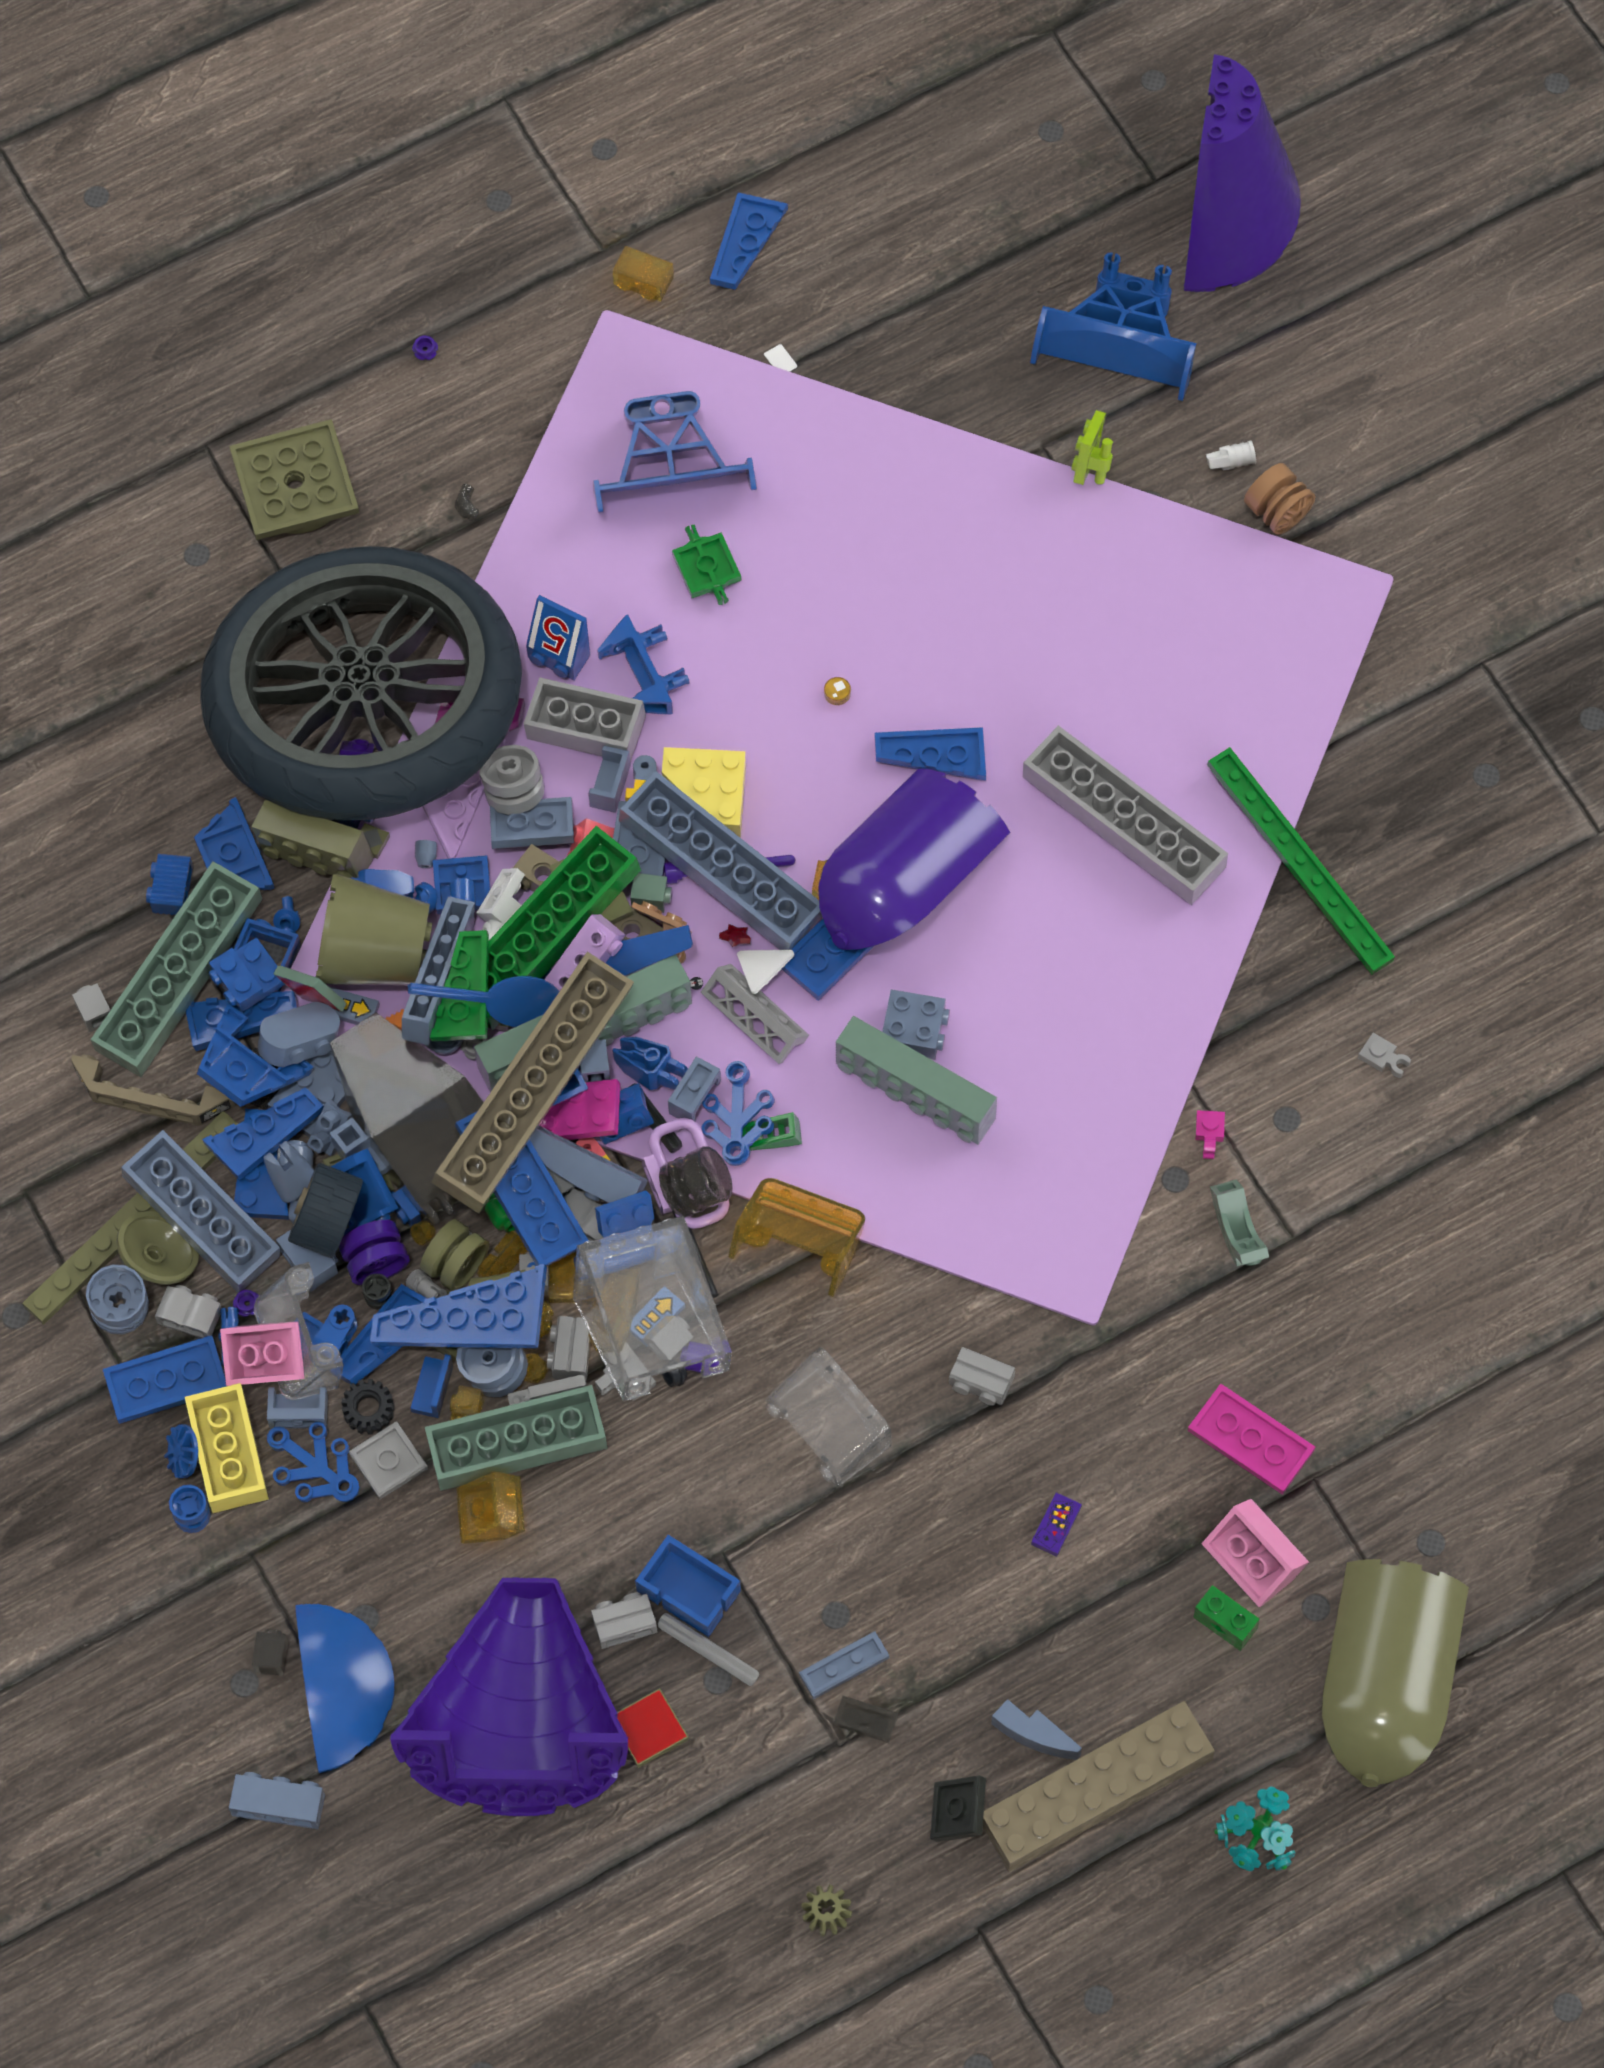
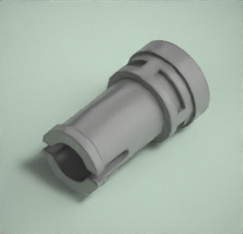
M420 1269L414 1270L406 1280V1287L427 1299L447 1295L446 1290L433 1283L431 1278Z

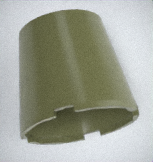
M333 873L330 891H335V893L331 892L330 900L327 903L316 977L325 984L408 986L410 983H415L419 968H421L427 950L422 949L423 942H429L432 923L427 922L430 904Z

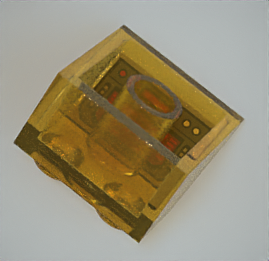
M494 1471L456 1488L461 1543L506 1540L525 1531L520 1476Z

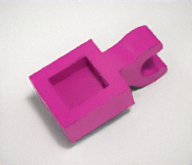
M1197 1110L1195 1140L1204 1141L1203 1159H1214L1216 1141L1223 1142L1225 1112Z

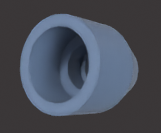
M431 840L416 841L415 859L418 867L432 868L433 860L437 856V842Z

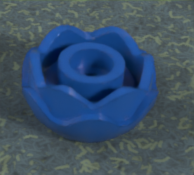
M421 882V884L415 886L417 895L414 899L430 904L429 915L436 908L437 892L432 885Z

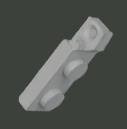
M578 1375L509 1393V1405L585 1387V1377Z

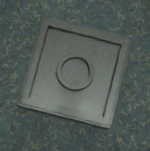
M978 1775L934 1782L930 1840L941 1842L982 1836L986 1788L985 1777Z

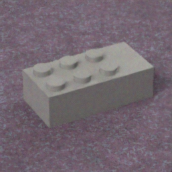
M539 677L524 721V729L529 740L602 756L604 745L629 751L631 762L646 714L643 701Z

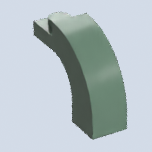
M1236 1179L1211 1186L1210 1191L1219 1226L1237 1266L1244 1264L1256 1265L1262 1259L1269 1258L1267 1246L1259 1238L1253 1226L1242 1185Z

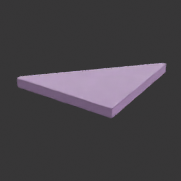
M506 738L502 740L497 748L505 745ZM480 770L447 795L422 806L448 859L456 858L484 794Z

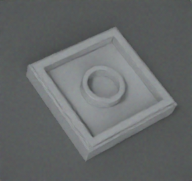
M397 1421L349 1451L350 1457L379 1500L428 1469L426 1463Z

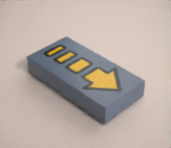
M330 987L347 1003L343 1012L335 1010L341 1021L362 1027H371L380 1005L378 1000Z

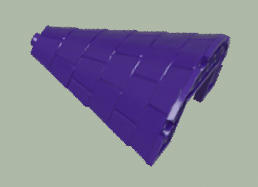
M502 1578L464 1629L465 1632L445 1656L446 1661L408 1709V1715L394 1733L391 1734L392 1748L400 1763L405 1762L411 1768L410 1776L433 1794L459 1806L470 1802L482 1805V1812L504 1816L555 1813L556 1806L565 1804L575 1808L598 1797L617 1780L618 1770L626 1763L628 1737L618 1720L617 1712L593 1664V1657L581 1636V1630L569 1609L568 1602L556 1578Z

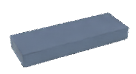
M874 1631L800 1671L799 1676L814 1700L889 1659V1654Z

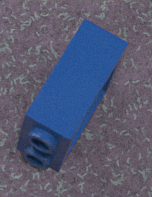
M247 918L234 951L257 937V939L288 948L281 966L291 969L301 947L299 935L287 927L280 929L271 926L265 920L256 919L255 921Z

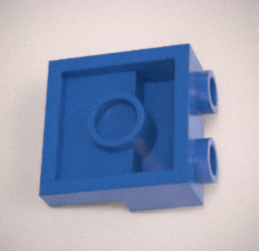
M257 937L236 951L231 948L209 962L211 971L208 974L216 986L220 984L225 989L223 994L232 1007L236 1005L241 1012L285 985L274 975L277 964Z

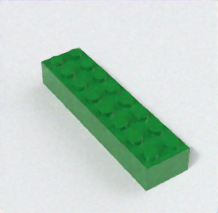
M595 826L489 940L488 991L496 983L511 977L530 976L541 979L561 958L589 917L601 914L641 871L637 858L603 830ZM488 1012L487 1026L494 1030L500 1022L495 1020Z

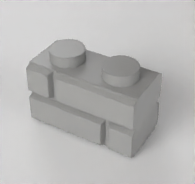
M559 1316L557 1325L551 1326L550 1342H555L554 1352H548L547 1369H552L554 1379H565L583 1375L585 1381H587L593 1330L592 1319Z
M962 1347L950 1373L949 1385H952L953 1390L960 1394L968 1395L970 1392L979 1396V1400L985 1404L995 1405L997 1403L1002 1405L1013 1382L1015 1368Z
M631 1593L623 1598L624 1601L614 1604L612 1601H604L597 1604L596 1609L591 1610L602 1649L658 1633L647 1594Z

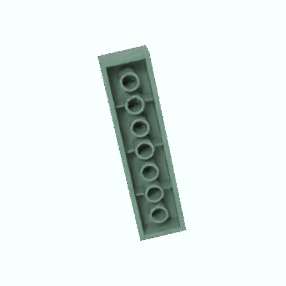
M213 861L91 1038L95 1051L142 1077L186 1013L188 1007L209 979L208 972L211 971L209 962L230 948L243 929L247 918L251 917L262 901L259 887Z
M676 954L626 976L634 984L598 1038L599 1040L605 1039L606 1046L613 1043L614 1039L623 1035L630 1036L636 1033L640 1027L660 1022L664 1016L673 1012H683L692 1004L691 983ZM543 1015L474 1046L478 1070L490 1093Z

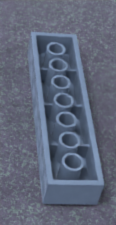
M656 770L620 808L619 822L780 950H791L822 918L819 900Z

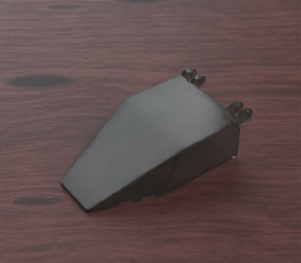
M375 1012L330 1042L334 1061L350 1113L368 1136L371 1148L387 1167L388 1172L386 1174L398 1190L402 1189L420 1215L424 1213L436 1225L440 1222L439 1216L429 1205L430 1202L437 1199L444 1212L448 1215L454 1213V1210L443 1195L445 1191L431 1182L436 1171L461 1136L455 1127L456 1122L477 1112L484 1102L463 1074L420 1043L403 1040L402 1031Z

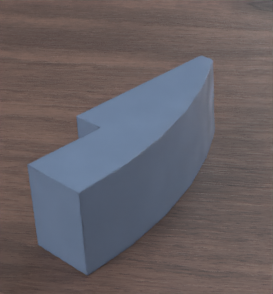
M1007 1699L992 1715L991 1724L1026 1747L1059 1758L1077 1760L1081 1756L1082 1748L1038 1710L1029 1718Z

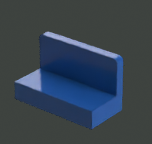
M445 1354L444 1360L425 1356L410 1408L412 1413L439 1418L453 1369L451 1355Z

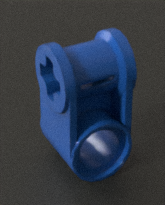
M338 1305L330 1311L322 1328L313 1339L312 1351L336 1362L347 1349L358 1327L354 1312L349 1306Z

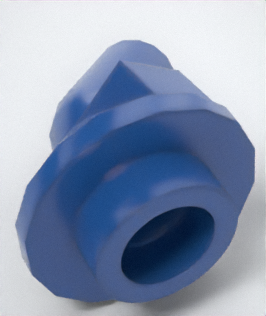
M283 897V909L275 913L273 918L274 926L280 929L287 927L296 932L301 920L299 912L294 911L292 897Z

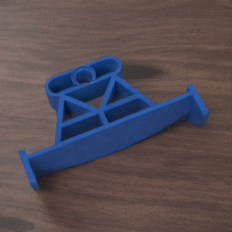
M1107 253L1104 256L1103 271L1099 273L1097 278L1096 291L1070 312L1043 306L1034 339L1030 364L1036 365L1039 354L1042 353L1180 387L1178 400H1184L1190 383L1196 343L1170 337L1165 316L1168 314L1172 291L1169 286L1172 270L1169 266H1166L1165 274H1163L1164 265L1156 266L1154 281L1119 273L1121 257L1115 254L1114 261L1112 262L1113 253Z
M692 391L629 400L624 407V418L629 424L635 426L619 482L599 485V480H593L597 512H603L601 493L687 483L743 472L747 474L750 490H757L752 457L747 458L745 464L725 466L694 417L700 409V398ZM658 402H665L669 405L670 410L667 414L660 415L655 411V405ZM685 419L669 446L644 425ZM690 424L700 441L677 444ZM639 431L657 446L656 448L633 451ZM706 448L718 467L675 474L672 453ZM666 454L669 475L625 481L631 459Z

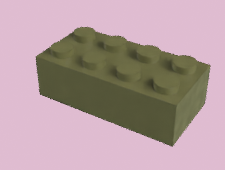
M266 799L252 825V829L266 856L272 859H278V857L285 859L296 867H302L303 865L312 868L313 871L321 875H333L334 873L349 878H357L358 872L368 869L374 858L363 831L327 819L299 814Z

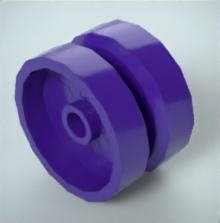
M391 1220L369 1222L353 1229L342 1237L339 1250L343 1260L348 1263L347 1269L354 1284L362 1285L367 1276L375 1273L382 1274L389 1279L408 1265L410 1261L404 1244L399 1242L401 1237L395 1222Z

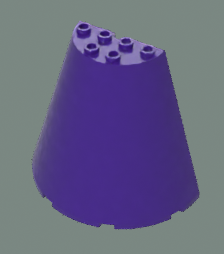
M1215 54L1208 91L1211 99L1210 105L1206 106L1200 145L1184 291L1192 292L1215 291L1216 287L1230 284L1234 287L1262 274L1282 256L1283 250L1289 241L1293 239L1300 216L1301 198L1298 180L1256 80L1238 62Z

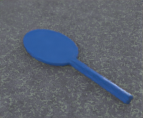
M518 976L502 980L492 986L488 992L418 983L408 984L409 994L486 1003L487 1011L495 1020L511 1027H517L545 1014L560 992L550 982L530 976Z

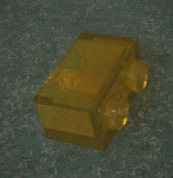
M625 246L612 270L613 282L620 289L625 291L631 290L639 293L646 299H655L660 302L674 278L673 263Z

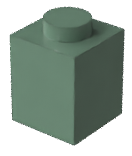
M638 873L633 879L630 897L631 906L633 902L641 905L645 901L658 907L664 913L665 904H670L672 897V887H668L667 877Z

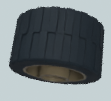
M318 1163L308 1187L303 1188L294 1211L296 1218L288 1241L326 1257L333 1258L349 1223L363 1180L333 1167Z

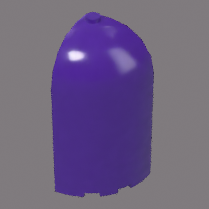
M917 769L834 850L823 867L818 886L819 908L833 943L842 950L873 947L896 938L923 920L1011 833L996 810L991 805L986 807L975 797L977 792L962 781L955 783L947 779L943 772Z

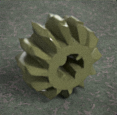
M818 1885L816 1887L817 1896L808 1892L806 1897L809 1902L802 1903V1910L806 1911L802 1916L803 1921H812L809 1925V1930L811 1931L820 1927L821 1936H825L826 1929L830 1928L833 1935H836V1925L845 1929L847 1927L845 1919L852 1916V1911L846 1909L851 1905L850 1899H842L844 1896L842 1889L833 1894V1885L828 1886L827 1892H823L822 1887ZM829 1906H831L832 1914L826 1912L823 1915L821 1912V1907L827 1909Z

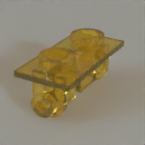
M511 1231L510 1234L506 1233L494 1248L495 1252L499 1255L496 1257L490 1253L483 1263L478 1266L479 1271L476 1274L479 1277H488L511 1272L519 1263V1254H526L528 1252L518 1233Z

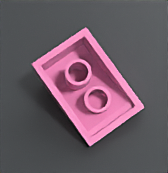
M298 1322L254 1324L220 1329L226 1386L239 1383L242 1385L305 1379Z

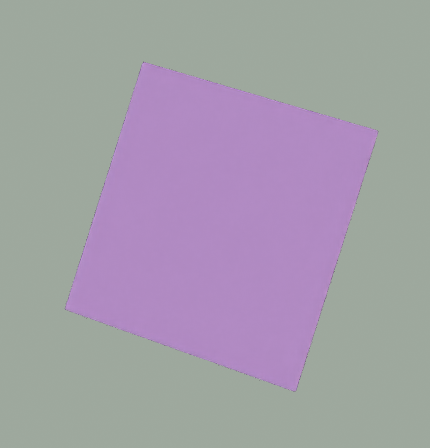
M608 310L603 311L475 580L500 606L517 639L522 666L519 698H524L525 706L519 727L512 731L508 730L504 746H524L535 753L539 761L540 773L545 786L542 799L572 797L573 827L587 818L615 828L617 811L614 813L592 808L589 805L588 793L590 788H594L602 763V756L529 740L526 737L524 721L539 677L628 698L635 697L638 692L642 691L626 660L624 652L617 655L610 654L599 660L597 649L623 617L628 614L636 631H639V633L662 624L663 631L666 632L668 640L646 648V651L658 675L666 676L683 667L685 675H688L690 684H685L668 692L672 700L673 714L645 713L646 717L630 762L631 766L620 801H625L626 788H634L633 763L641 755H648L654 758L657 766L656 771L662 775L664 747L745 751L746 773L741 839L764 857L793 855L796 859L793 865L778 868L819 900L818 886L823 867L834 850L917 770L915 768L876 762L874 733L983 727L986 781L950 774L945 775L947 779L955 783L962 781L977 792L975 797L986 807L991 805L1011 832L929 915L913 928L896 938L874 946L819 1001L782 969L760 990L809 1034L803 1044L794 1046L784 1062L780 1064L701 993L717 967L732 964L745 976L737 956L739 951L780 949L690 877H682V880H678L676 884H668V887H672L671 903L665 904V910L662 915L666 916L667 912H670L682 918L689 925V929L692 931L693 945L691 948L684 950L686 960L681 965L689 980L693 977H700L703 980V986L699 990L691 988L692 1004L683 1012H673L664 1016L660 1022L640 1027L636 1033L630 1036L623 1035L614 1039L613 1043L606 1046L610 1080L617 1079L620 1082V1091L634 1083L638 1084L637 1081L626 1075L615 1063L612 1049H621V1038H643L669 1046L671 1058L685 1064L687 1068L690 1067L696 1056L720 1068L721 1082L718 1086L714 1084L708 1094L716 1095L721 1104L731 1113L732 1083L726 1077L725 1071L731 1062H743L750 1071V1077L744 1084L743 1111L756 1099L757 1094L761 1090H769L775 1098L774 1105L771 1108L762 1109L751 1121H756L760 1116L764 1115L773 1117L794 1112L800 1121L802 1144L790 1147L750 1151V1156L745 1163L739 1166H732L723 1159V1147L714 1139H709L704 1135L727 1193L1086 1324L1096 1325L1099 1322L1282 862L1207 766L1208 760L1230 747L1295 829L1393 584V577L1378 570L1105 479L1104 484H1097L1094 481L1095 475L1088 473L1083 485L1073 482L1075 471L1071 470L1070 466ZM692 391L700 398V409L694 417L725 466L745 464L746 459L752 457L757 490H750L747 474L743 472L687 483L601 493L603 512H597L593 480H599V485L619 482L635 426L629 424L624 418V407L629 400ZM658 402L654 407L655 411L660 415L667 414L670 410L669 405L665 402ZM685 419L644 425L669 446ZM690 424L677 444L700 441ZM639 431L633 451L657 447ZM706 448L672 453L675 474L718 468ZM666 454L631 459L625 481L669 475ZM691 524L696 526L700 537H709L722 532L739 569L742 581L724 588L725 594L729 599L726 604L723 602V605H718L714 593H706L692 599L672 556L673 549L684 546L690 541L685 528L689 526L691 529ZM539 595L587 618L590 657L575 681L568 677L561 678L545 666L540 667L533 664L527 656L526 644L536 599ZM448 636L438 659L463 660L464 658L458 644ZM465 676L428 679L426 684L461 686L465 683ZM841 678L849 684L850 690L845 698L835 700L826 694L825 687L831 679ZM440 703L416 704L409 721L418 736L435 724ZM1058 725L1228 853L1226 868L1192 905L1023 778V762ZM404 732L398 743L409 740ZM484 793L456 858L487 855L491 889L502 869L513 868L529 846L492 849L490 806ZM423 807L390 817L378 818L373 823L360 822L358 830H361L364 823H367L390 834V838L379 858H373L368 869L399 870L413 877L414 891L415 886L421 884V882H426L435 888L433 866L427 869L418 867L415 859V842L418 840L437 842V856L435 860L448 858ZM571 843L540 845L536 847L556 860L561 861L567 857ZM541 875L537 880L545 881L549 876ZM630 882L623 890L630 907L633 882ZM330 887L291 967L293 970L316 977V971L318 970L317 963L327 903L330 900L331 892L335 893V891H330ZM520 888L512 897L522 905L534 892L530 889L525 891ZM416 891L413 893V899L417 895ZM436 908L428 915L427 922L432 923L429 942H423L422 949L428 950L441 914H437ZM475 911L472 931L482 930L485 923L476 914L477 911ZM653 921L654 923L663 928L662 924ZM729 924L738 928L748 927L747 935L751 938L750 944H738L732 947L728 941L719 939V933L728 930ZM631 932L626 937L632 939L636 938L639 934ZM717 982L711 991L719 998H726L724 986ZM326 984L328 987L378 1000L380 1005L373 1022L374 1025L376 1021L381 1022V1019L385 1020L386 1016L395 1015L396 1011L405 1010L410 997L408 986ZM284 985L280 992L292 990L287 985ZM891 989L946 999L945 1009H950L948 1025H942L941 1034H945L944 1046L942 1051L937 1050L936 1059L933 1061L997 1097L996 1119L979 1145L972 1141L970 1143L963 1141L953 1130L937 1126L932 1118L925 1114H916L906 1103L890 1099L885 1094V1091L878 1087L871 1088L853 1073L851 1075L846 1074L839 1069L836 1064V1040L853 1015L882 1031ZM295 993L299 1007L312 1003L300 998ZM734 1000V1012L738 1016H745L744 1004L739 1000ZM752 1018L754 1030L758 1034L765 1033L763 1022L759 1018ZM340 1020L335 1050L437 1087L439 1086L429 1068V1064L438 1060L454 1093L480 1103H484L490 1094L478 1070L476 1059L467 1058L465 1052L461 1050V1046L455 1052L443 1055L431 1051L425 1044L411 1041L373 1060L360 1033L361 1029L366 1030V1027ZM487 1028V1040L506 1031ZM772 1036L773 1048L780 1053L786 1043L779 1036ZM669 1073L670 1075L676 1077L679 1082L681 1081L682 1077ZM738 1073L735 1076V1079L740 1078L743 1075V1073ZM640 1084L644 1093L666 1122L678 1119L670 1115L668 1109V1100L674 1090L662 1085L658 1089L649 1090ZM770 1096L763 1097L761 1102H767ZM710 1101L707 1106H713L716 1101ZM701 1104L695 1113L696 1123H698L700 1128L706 1120H714L718 1124L720 1131L731 1139V1128L716 1114L707 1112ZM650 1126L608 1144H603L599 1137H592L601 1147L642 1161L644 1157L652 1155L648 1142L653 1131ZM710 1126L707 1132H712L715 1126ZM786 1127V1133H790L789 1127ZM774 1128L775 1136H778L779 1130ZM680 1129L674 1131L682 1141V1147L675 1153H670L660 1140V1146L670 1172L712 1187L689 1130ZM741 1150L734 1151L733 1156H737Z

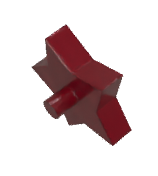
M729 924L728 930L719 933V939L728 941L732 947L738 944H750L751 938L747 935L748 927L738 928Z

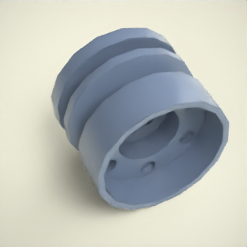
M110 1265L101 1268L92 1275L87 1284L86 1299L93 1321L100 1329L110 1334L123 1335L134 1331L143 1324L148 1315L149 1300L143 1279L135 1270L125 1265ZM119 1299H123L124 1304H119L118 1308H115L114 1303H118Z

